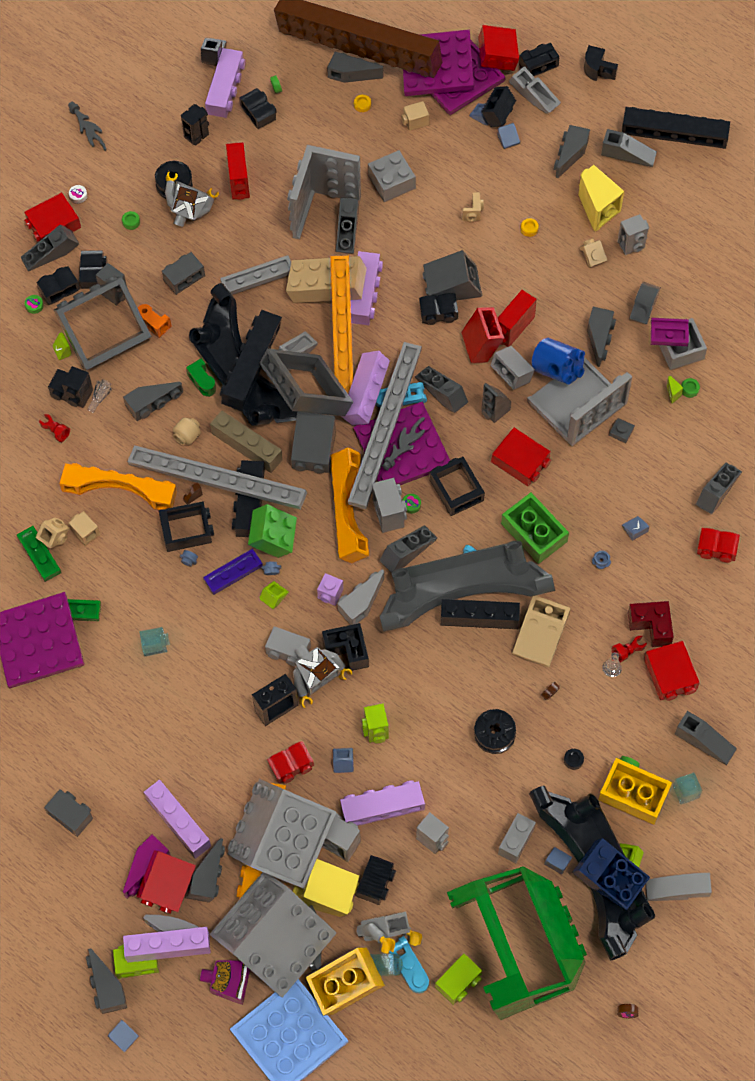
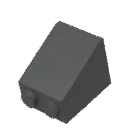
M463 250L423 264V278L427 283L425 288L427 296L455 293L456 300L482 297L477 265Z
M297 412L291 456L292 468L298 471H314L319 474L329 473L336 436L335 416Z

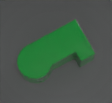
M202 358L186 367L187 376L203 396L210 397L215 394V380L206 373V364Z

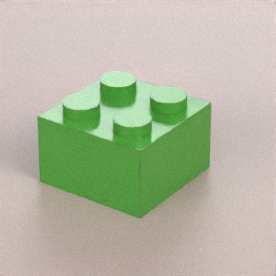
M268 504L254 509L248 545L277 558L292 553L297 517Z

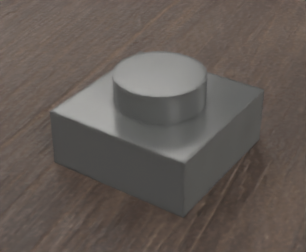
M617 418L609 436L627 443L635 425Z

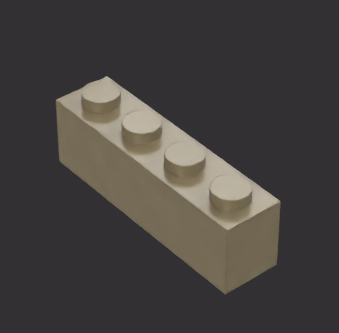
M221 411L210 423L214 436L250 460L264 461L265 470L272 473L283 460L280 448L224 411Z

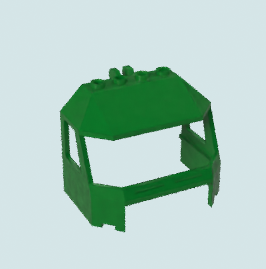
M522 866L475 880L447 892L449 900L452 901L450 903L452 909L462 907L474 901L478 903L507 976L483 987L486 994H491L493 998L490 1001L491 1007L500 1020L575 990L586 963L584 956H587L583 944L578 945L576 937L579 934L575 924L570 925L573 919L567 905L562 906L560 899L563 898L559 886L554 887L552 881ZM522 874L519 877L511 879L495 887L488 888L487 886L491 883ZM522 881L526 884L565 979L563 982L528 992L489 896ZM553 992L549 995L533 1000V998Z

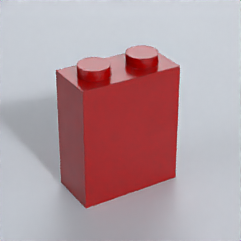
M482 25L478 36L481 67L515 71L519 61L516 29Z
M244 142L226 144L232 200L250 198Z
M62 192L24 211L26 217L24 222L28 229L33 230L32 234L36 242L41 241L60 224L73 232L81 228L79 217Z
M521 290L497 317L504 336L500 345L511 346L535 318L537 299L524 290Z
M494 307L477 308L461 332L471 363L488 362L504 339Z
M514 427L492 453L491 463L524 485L529 486L531 482L537 481L540 476L539 472L549 466L551 451Z
M683 641L646 651L644 660L660 701L664 699L670 701L677 698L678 695L684 693L685 695H690L696 692L700 682Z
M154 850L136 897L142 899L140 903L152 907L153 904L161 906L159 910L171 914L172 911L179 912L196 865Z

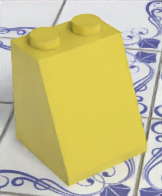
M593 165L581 173L578 195L591 226L596 232L621 212L624 191Z
M316 859L305 888L294 885L292 891L308 906L312 905L315 910L342 917L348 915L352 910V899L359 886V875Z

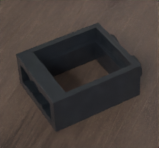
M464 457L454 458L448 464L437 466L430 472V482L450 516L484 501L485 492ZM462 468L474 490L451 500L439 478Z
M204 501L158 510L167 552L212 543L211 536H214L212 524L208 525L207 519H211L209 507L205 508ZM202 515L205 534L172 540L169 521Z
M286 674L252 694L254 710L265 726L299 706L297 689Z

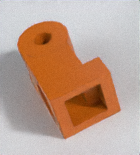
M142 304L138 307L148 330L158 338L172 327L170 318L166 314L160 317L148 304Z

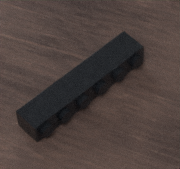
M625 107L622 132L631 136L726 149L731 121L660 112L652 109Z
M262 309L259 316L255 315L252 323L254 327L247 332L246 344L242 343L239 351L241 355L235 358L233 363L234 370L233 372L229 371L226 379L227 385H223L219 394L222 396L221 404L239 411L243 410L262 369L260 361L267 348L271 349L281 326V316Z

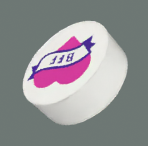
M81 185L71 187L69 190L70 200L74 203L84 202L87 199L85 187Z

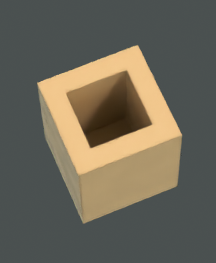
M423 101L403 107L401 118L409 131L429 125V113Z
M84 511L73 516L69 522L71 531L85 546L100 535L98 526Z

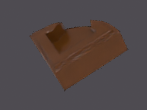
M198 482L190 487L191 491L188 495H184L183 501L186 504H190L203 495Z

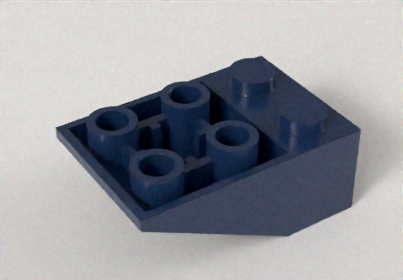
M603 838L594 841L572 871L586 885L625 910L629 908L650 878V876Z

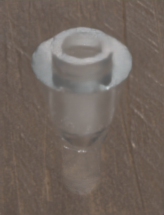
M104 379L96 381L93 400L87 409L88 411L95 412L99 403L113 390L110 387L111 383Z
M612 653L611 657L603 663L602 669L607 676L616 677L622 671L618 653Z

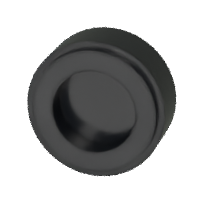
M578 749L568 750L564 756L566 767L571 770H577L582 767L584 763L583 753Z

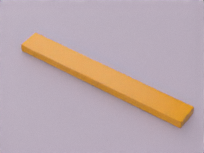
M349 255L330 256L334 375L349 394L353 382Z

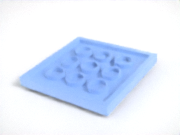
M299 979L283 998L275 992L230 1028L232 1034L270 1081H302L349 1042L328 1015L323 1016L317 1001Z

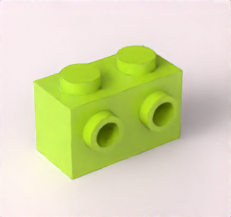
M384 703L364 707V718H362L364 737L368 736L369 743L374 742L376 744L389 739V725Z

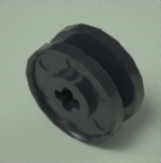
M167 161L156 170V190L165 199L166 175L168 172H170V178H174L175 173H177L176 181L193 187L191 170L183 162Z
M490 709L483 712L477 718L474 726L475 741L487 753L501 754L509 750L514 744L516 737V725L512 716L499 709Z

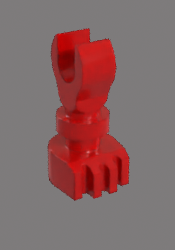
M44 414L45 418L49 421L44 423L39 420L41 427L50 429L55 434V439L62 443L69 436L70 428L64 424L54 422L49 414Z
M636 636L633 642L627 643L624 646L620 643L612 646V653L617 661L623 662L628 659V655L633 654L635 651L644 650L647 643L643 645L637 644L643 636Z

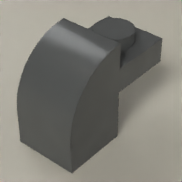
M643 282L637 293L629 319L648 324L661 287Z

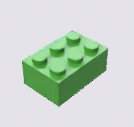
M532 492L502 514L501 524L516 541L522 543L523 548L538 564L568 542L569 532Z

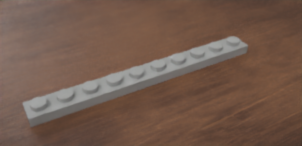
M407 342L403 343L350 493L348 505L367 509L372 494V483H375L420 357L422 346Z
M135 445L127 461L131 466L300 510L307 495V491L302 488Z

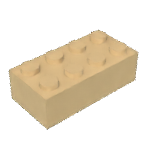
M360 256L349 257L350 300L362 299L367 268ZM330 258L291 261L286 292L293 303L332 301Z

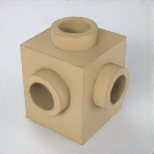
M58 518L45 520L40 526L36 539L49 548L62 545L67 540V533L70 528Z

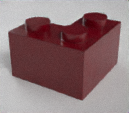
M669 601L629 605L628 620L630 631L649 629L652 647L672 644L674 634Z

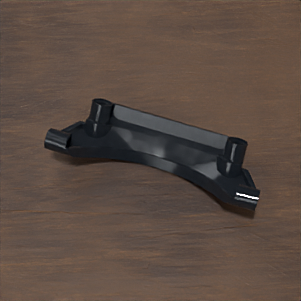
M220 283L215 285L210 291L213 297L205 314L203 327L192 328L189 332V339L222 385L226 386L227 375L229 371L233 372L234 360L241 355L239 351L242 340L238 328L236 300L226 286ZM260 373L242 410L249 423L253 426L270 424L273 419L276 423L296 421L298 412L290 409L275 385L265 379Z
M545 786L535 788L529 793L540 818L563 840L578 863L594 841L601 838L624 855L600 807L598 799L593 794H588L579 801L571 802L570 798L548 792ZM591 888L598 912V937L610 961L625 956L637 937L635 929L655 919L654 910L649 905L642 890L629 908L625 910Z

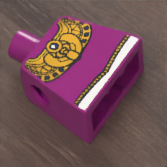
M218 960L215 962L214 971L202 969L200 981L211 983L210 991L213 995L243 1005L250 969L241 961Z

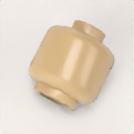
M182 418L173 428V438L183 446L185 444L191 445L201 434L200 424L194 418Z

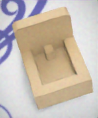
M480 192L472 194V208H463V221L474 222L480 220L481 210H484V200L480 199Z
M592 238L584 241V245L579 247L580 251L583 250L589 267L607 261L600 240L594 241Z

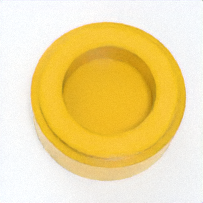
M363 94L355 97L354 108L358 112L370 110V97Z
M527 218L522 221L521 233L524 236L532 237L538 233L539 224L535 219Z

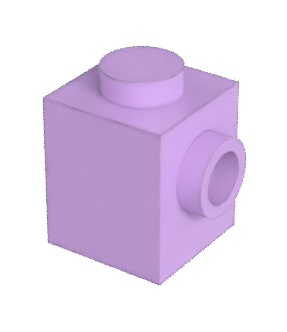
M325 573L317 589L318 599L336 606L343 591V580Z

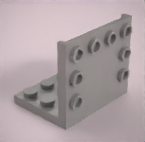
M307 145L303 159L298 162V174L293 177V189L289 190L287 198L290 201L288 211H291L289 221H291L290 230L293 233V238L300 240L315 193L328 195L332 198H350L360 201V156Z
M584 357L583 368L585 371L581 378H577L569 385L553 379L534 395L529 396L527 402L571 446H574L627 404L632 376L628 372L622 376H617L611 384Z
M259 779L253 786V795L250 801L244 807V816L236 826V834L228 845L227 854L249 867L304 889L336 811Z
M262 872L209 935L235 955L283 998L337 932L292 890L271 875Z

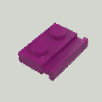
M651 318L650 345L688 347L689 319Z

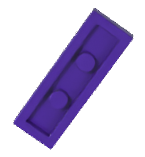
M252 548L204 576L203 579L212 594L215 595L263 566V563Z

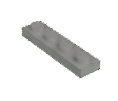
M287 255L222 277L220 281L233 295L288 276L291 261Z

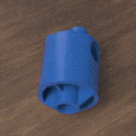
M544 338L538 343L533 352L532 367L537 373L569 385L584 374L585 352L554 339Z

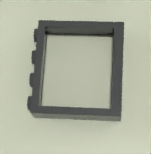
M115 275L106 279L107 283L101 286L99 283L89 288V292L85 294L80 292L73 296V300L69 302L66 300L62 301L53 310L84 370H88L152 337L122 277H116ZM119 286L141 331L87 359L64 313Z
M267 348L260 361V365L292 411L346 416L353 404V400L320 355ZM288 369L311 371L328 396L304 393Z

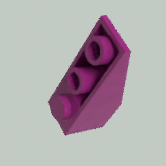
M153 834L137 848L123 889L126 899L138 893L154 850L171 856L170 851Z

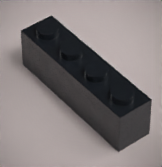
M241 460V467H237V472L264 479V461ZM235 493V495H238V500L234 501L233 512L236 513V518L232 519V530H235L236 537H249L253 510L262 506V500Z
M442 599L440 626L518 630L520 603Z

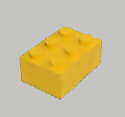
M616 758L598 800L654 825L672 782Z
M356 948L306 977L323 1016L334 1015L385 986L367 948Z

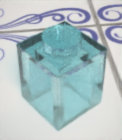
M163 627L139 631L144 657L168 652L166 645H170L168 633L164 634Z
M695 773L675 779L673 788L680 804L700 798L702 788Z
M370 954L380 976L400 975V971L403 968L400 954Z

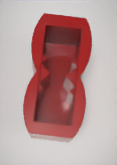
M701 528L697 554L704 559L718 558L725 563L735 561L740 535L711 528Z
M303 741L267 759L268 765L279 784L291 782L295 775L299 773L302 775L306 774L314 766V761Z

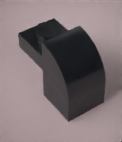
M205 38L201 46V62L217 66L222 48H226L227 41Z
M588 45L584 62L586 75L594 81H597L598 76L615 80L618 64L604 61L605 49Z

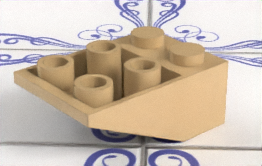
M533 596L512 654L549 668L568 621L571 608L538 596Z

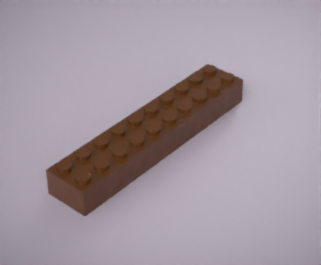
M279 0L274 8L279 32L285 35H292L299 39L312 41L315 44H322L331 49L335 48L345 53L355 54L361 58H368L378 63L388 64L391 67H398L408 72L421 74L424 77L434 78L443 63L439 40L304 0Z

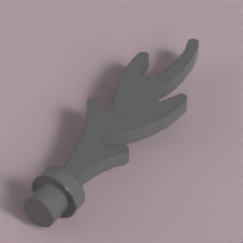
M73 101L68 104L69 111L72 114H76L80 124V133L82 134L84 129H86V135L91 146L95 147L93 139H96L103 146L104 151H106L103 140L95 133L96 131L102 133L101 128L92 122L84 121L85 119L88 120L89 116L79 111L80 107L78 104H75Z
M424 417L414 424L410 434H406V427L402 430L399 438L400 449L393 445V453L390 458L386 457L384 459L383 469L389 470V468H393L395 465L394 460L414 448L413 445L409 446V444L417 441L425 433L424 429L419 433H415L419 424L424 421Z

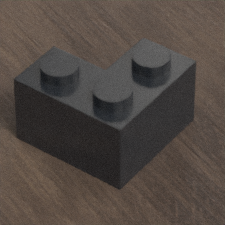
M73 366L69 372L57 369L48 385L52 398L59 401L64 400L74 407L84 408L93 392L89 372Z
M360 623L322 631L325 650L334 652L337 655L346 654L350 670L354 671L369 667V657Z

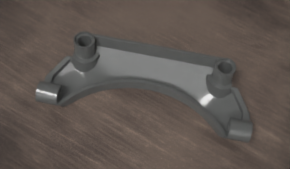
M511 541L494 547L394 570L392 578L396 593L390 595L380 615L383 632L409 626L424 613L441 605L442 599H458L475 594L494 592L515 593L532 597L555 591L552 574H548L533 561L526 562L522 543L520 541Z

